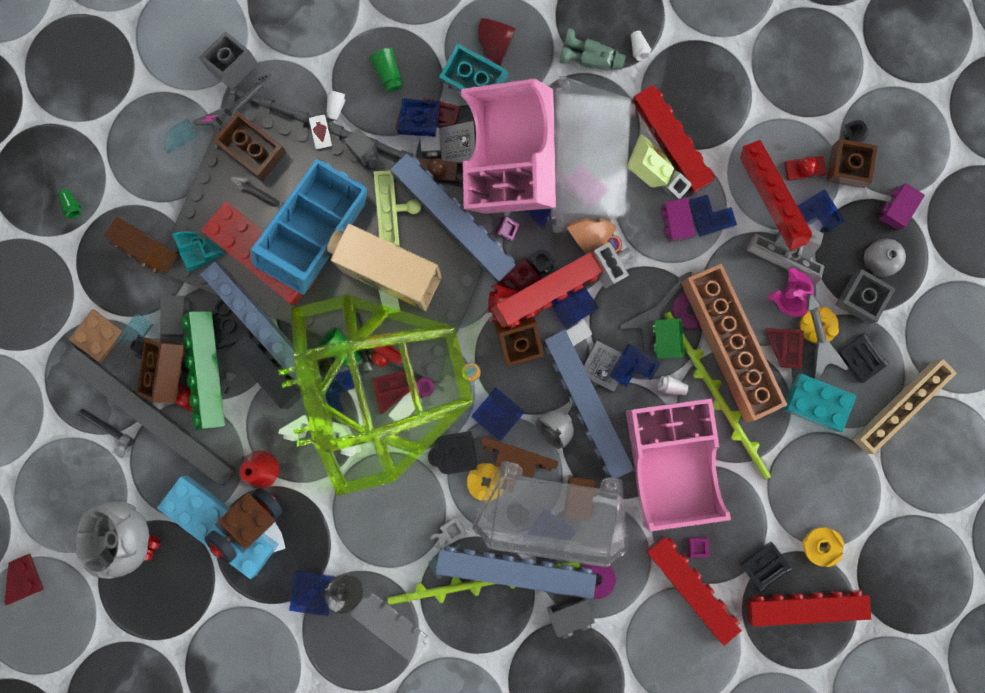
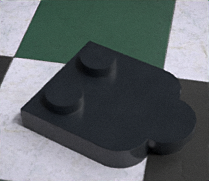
M223 300L216 303L215 310L212 311L216 350L234 345L246 334L252 336L251 331Z
M472 431L444 435L437 438L435 448H432L428 453L429 463L438 467L441 473L447 475L478 470Z

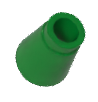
M68 189L58 192L63 214L67 218L78 217L82 213V207Z

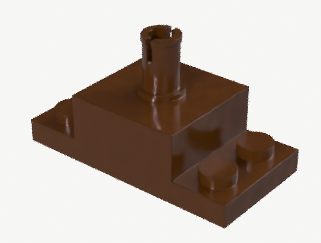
M485 436L482 438L481 444L484 445L483 449L495 452V449L499 450L494 465L507 471L501 486L505 490L508 482H510L508 491L513 492L517 476L520 474L532 478L537 463H539V468L547 471L557 468L558 461Z

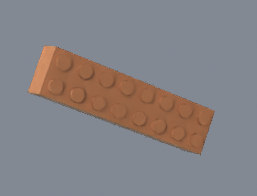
M722 263L682 281L681 285L744 421H755L787 406Z

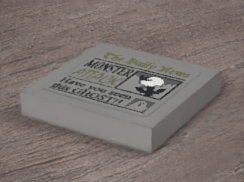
M475 122L439 128L442 160L457 162V164L468 161L472 157L476 146Z
M596 341L584 364V368L591 381L614 392L631 357Z

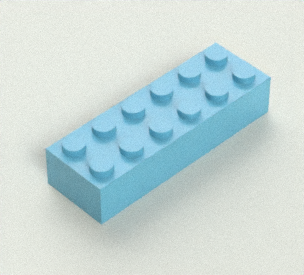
M181 476L157 509L208 548L209 546L204 538L211 531L214 530L223 537H226L215 524L231 507L190 476ZM264 533L252 546L242 553L231 542L230 544L235 549L237 557L229 564L249 579H252L258 574L279 544Z

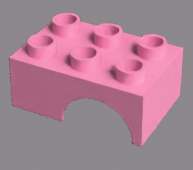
M536 79L461 89V97L470 106L476 126L474 153L468 161H463L464 209L489 214L556 208L553 89Z
M712 399L626 410L643 527L649 531L731 520L730 512L724 505L717 479L716 451L719 447Z

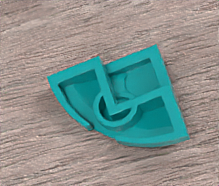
M191 231L172 233L173 240L187 272L202 267L223 254L221 247L208 236L204 239L197 236L196 232Z

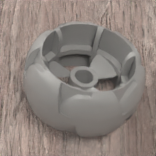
M122 501L103 502L89 508L78 522L75 550L78 559L82 562L88 573L95 577L110 579L125 576L141 565L148 550L149 529L143 515L135 511V506ZM108 548H117L115 558L110 554Z

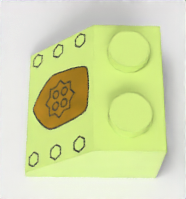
M643 134L640 135L627 168L651 188L668 185L674 167L660 149Z

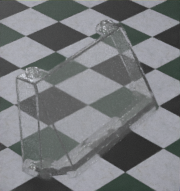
M559 76L558 83L561 84V88H556L554 117L556 208H551V219L556 220V225L553 224V233L569 231L566 225L580 219L589 218L590 221L595 220L599 222V218L611 221L627 217V212L630 213L631 201H627L626 196L630 121L631 116H635V104H632L630 98Z
M503 461L475 510L473 530L482 537L485 545L492 550L608 567L614 560L620 556L622 557L628 551V529L622 479L605 478L600 484V489L522 477L523 470L520 465Z

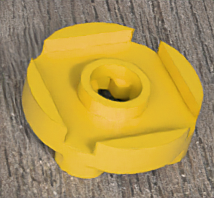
M820 306L818 310L825 338L830 342L839 332L838 319L829 307ZM808 311L801 317L798 329L804 330L803 339L816 344L818 339L811 312Z
M492 463L478 464V470L470 471L467 477V487L470 494L480 501L497 499L504 490L501 488L505 478L504 473L498 466ZM483 477L491 478L492 481H490L489 487L481 485Z
M817 527L806 535L802 546L810 562L819 566L831 567L842 559L844 541L835 530ZM827 542V551L820 550V544Z

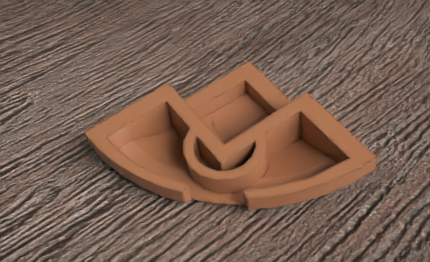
M584 218L566 225L585 254L601 247L617 229L612 222L599 218V222Z

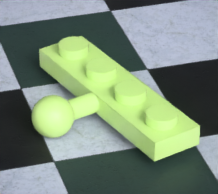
M390 170L374 171L379 238L400 247L397 212L408 211L410 214H417L421 210V204L416 199H411L406 204H396L394 176Z

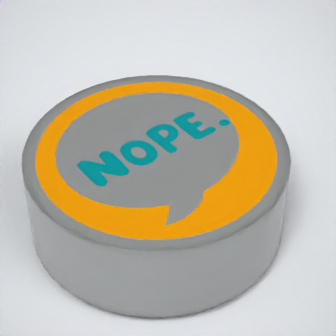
M467 363L463 366L462 376L466 381L474 382L479 379L481 370L477 364Z

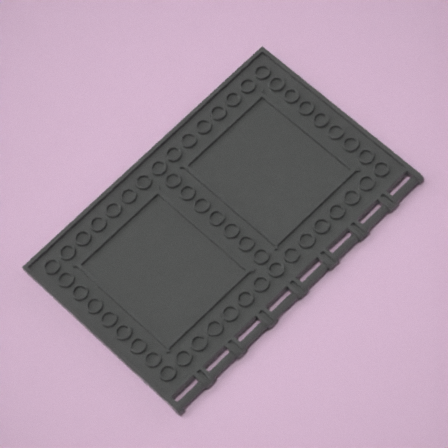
M235 86L230 90V96L225 107L232 105L238 96L241 97L246 91L241 90L239 86ZM252 96L249 101L259 104V108L256 109L244 104L238 112L278 142L287 153L265 180L261 181L220 147H215V142L213 141L215 138L214 131L166 244L167 248L179 256L165 275L218 295L200 274L214 261L221 263L267 315L322 337L331 329L337 327L342 335L358 351H360L352 314L359 313L366 341L369 337L375 335L405 355L404 360L397 365L391 360L389 363L406 370L410 369L413 373L438 382L483 268L422 205L419 213L397 212L400 248L437 264L442 276L426 312L398 299L400 312L384 315L379 290L344 274L331 261L333 254L317 275L319 278L295 306L288 303L223 248H221L223 250L221 256L202 267L187 272L173 240L172 233L191 231L196 232L197 236L206 239L207 235L201 229L225 201L262 231H265L278 213L273 205L246 190L241 191L232 181L231 177L247 179L249 184L276 199L287 200L316 159L324 161L326 164L329 163L335 170L342 171L352 180L359 181L362 185H365L367 188L366 203L352 225L379 237L374 171L390 170L396 163L377 156L374 164L364 167L352 155L346 143L340 141L341 136L347 138L353 132L347 131L344 127L335 123H327L332 146L316 149L312 130L305 128L307 123L310 124L309 118L311 116H309V113L285 107L265 96ZM272 110L293 117V123L271 115ZM368 137L374 143L376 150L399 158L398 161L406 154L410 157L413 156L410 152L399 151ZM456 173V181L463 183V175ZM394 177L396 204H406L409 200L415 199ZM433 180L437 185L442 184L448 191L446 194L451 199L454 197L461 204L460 208L464 213L467 211L473 216V222L477 226L481 225L488 232L487 236L491 240L495 239L497 235L495 231L505 212L483 214L464 209V192L462 188L444 181ZM367 345L368 353L371 356L374 349Z

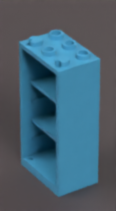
M316 159L252 247L253 266L304 295L332 255L327 252V247L334 232L339 230L344 233L348 223L352 225L364 208L367 195L365 185H362L359 181L352 180L346 173L335 170L329 163L326 164L324 161Z

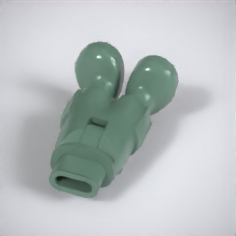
M568 28L559 63L566 64L568 61H579L580 66L611 70L616 68L622 70L626 55L620 54L618 50L602 45L598 41L588 38L585 42L580 41L575 37V31ZM570 48L583 50V53L571 51Z

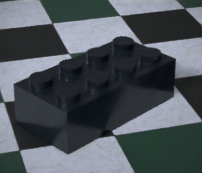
M246 334L229 349L279 408L289 409L305 395L300 386L255 336Z

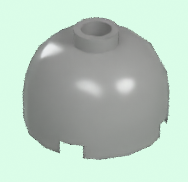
M889 238L873 242L865 250L864 254L865 266L873 272L872 274L879 277H887L901 270L906 260L905 250L902 245L896 240Z
M552 410L536 420L538 431L540 433L544 431L548 436L544 439L557 449L561 447L563 449L571 441L574 434L573 424L571 423L572 419L567 413L563 414L560 411Z

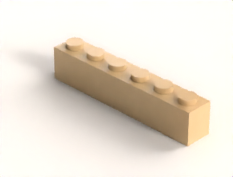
M944 359L933 360L852 440L864 453L875 454L957 373Z

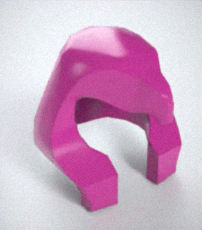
M792 267L788 270L789 280L787 288L783 292L780 290L771 292L768 298L769 300H774L781 312L789 316L800 317L809 311L806 309L809 293L814 296V287L806 274Z

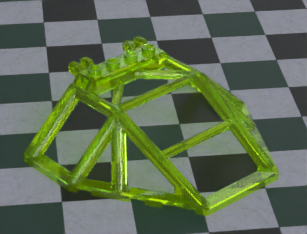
M348 294L291 308L294 367L279 370V374L286 375L290 372H296L297 379L286 380L282 383V386L299 384L309 426L295 429L294 434L310 431L312 437L299 440L297 446L313 443L338 496L395 482L474 402L455 327ZM355 307L374 313L359 330ZM343 308L346 340L307 350L305 317ZM386 317L421 327L420 329L370 336ZM446 337L461 398L423 411L406 343ZM398 344L416 414L373 429L354 351ZM338 355L322 381L317 360ZM346 357L348 358L364 426L327 404L325 392ZM331 417L358 433L336 438ZM444 417L419 443L394 435ZM372 442L384 472L346 482L333 451ZM387 445L409 453L395 466Z

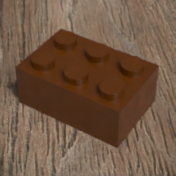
M238 111L213 139L223 151L261 181L265 180L287 153L278 142Z
M118 216L104 234L105 237L110 239L109 244L122 250L124 254L132 259L134 258L137 263L155 273L161 271L167 274L179 256Z
M145 337L136 395L151 402L175 403L176 397L179 394L178 381L182 374L181 361L184 358V345L167 339Z

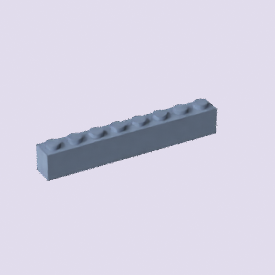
M406 154L390 169L391 174L498 283L515 267L513 263L515 260L510 254H504L500 250V244L495 239L491 240L487 236L488 232L481 225L477 226L473 222L474 218L469 212H463L460 208L461 204L454 197L451 199L446 194L448 191L442 184L437 185L433 181V175L428 170L424 171L419 166L420 162L416 157H410Z
M214 261L200 274L303 391L309 390L323 378L316 373L314 367L221 263Z
M566 330L545 339L546 344L543 345L547 355L552 354L555 361L551 363L556 373L560 371L563 378L560 381L564 389H569L571 396L568 398L572 406H577L580 411L577 416L581 424H586L588 428L586 434L589 441H594L597 446L594 451L598 459L603 458L606 464L603 466L607 477L611 476L614 480L633 471L634 468Z
M445 546L444 549L441 548L439 550L436 574L589 599L594 598L597 575L595 572H592L593 569L581 567V570L573 569L572 565L561 564V567H557L548 561H542L541 564H538L529 558H522V561L514 560V556L503 555V558L495 557V553L483 552V555L475 554L476 550L464 549V552L456 551V547Z

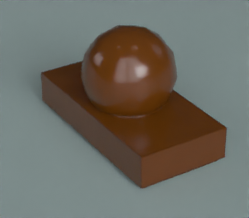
M419 158V166L424 171L428 170L433 175V180L456 182L457 162L443 161L438 158L433 160Z

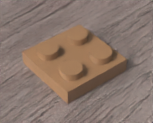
M92 309L69 340L96 361L102 363L125 332L99 312Z

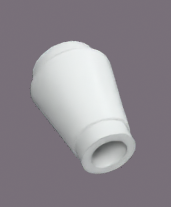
M641 31L633 32L630 35L633 57L637 61H643L650 57L651 48Z
M330 91V94L327 95L326 118L338 119L346 101L344 94Z
M668 375L666 377L661 376L658 383V391H661L662 394L686 395L688 384H684Z

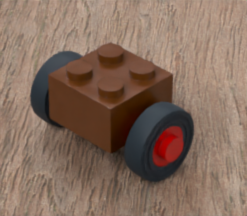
M258 488L251 495L247 493L217 520L215 526L226 537L213 530L204 538L205 542L214 556L219 557L226 563H230L237 557V553L230 543L232 542L244 553L275 523V519L281 515L282 509L273 495L262 488Z

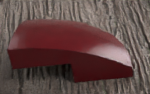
M481 18L478 38L484 48L483 52L487 58L501 66L516 28L498 21Z
M524 257L496 284L521 291L543 278Z

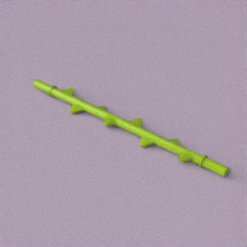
M670 311L664 314L665 319L674 318ZM683 333L684 350L696 368L693 377L703 379L715 398L713 409L722 410L734 429L731 439L740 440L753 460L752 463L756 465L764 480L770 478L771 475L762 462V458L757 454L760 444L749 441L738 423L741 417L740 411L730 410L719 392L722 382L720 380H712L700 361L704 354L703 349L694 350Z
M579 560L565 563L558 562V564L553 565L561 567V564L572 565L573 569L580 568ZM453 577L450 585L426 589L422 583H418L415 592L388 597V604L410 602L435 596L440 603H443L446 594L468 589L475 596H479L481 587L494 585L495 583L476 580L461 582L458 577Z

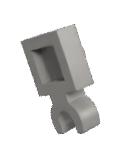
M456 516L440 527L442 533H434L430 539L433 540L438 537L441 540L440 544L436 545V548L439 549L446 540L452 544L466 535L467 532Z

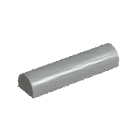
M756 233L751 239L747 248L748 252L786 270L792 267L796 268L798 271L806 274L816 284L822 279L824 265L803 257L799 260H793L794 254L790 259L788 255L789 250L776 245L775 242Z

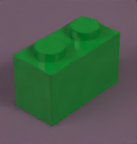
M682 318L655 320L652 329L653 334L656 335L654 353L657 354V359L683 357Z

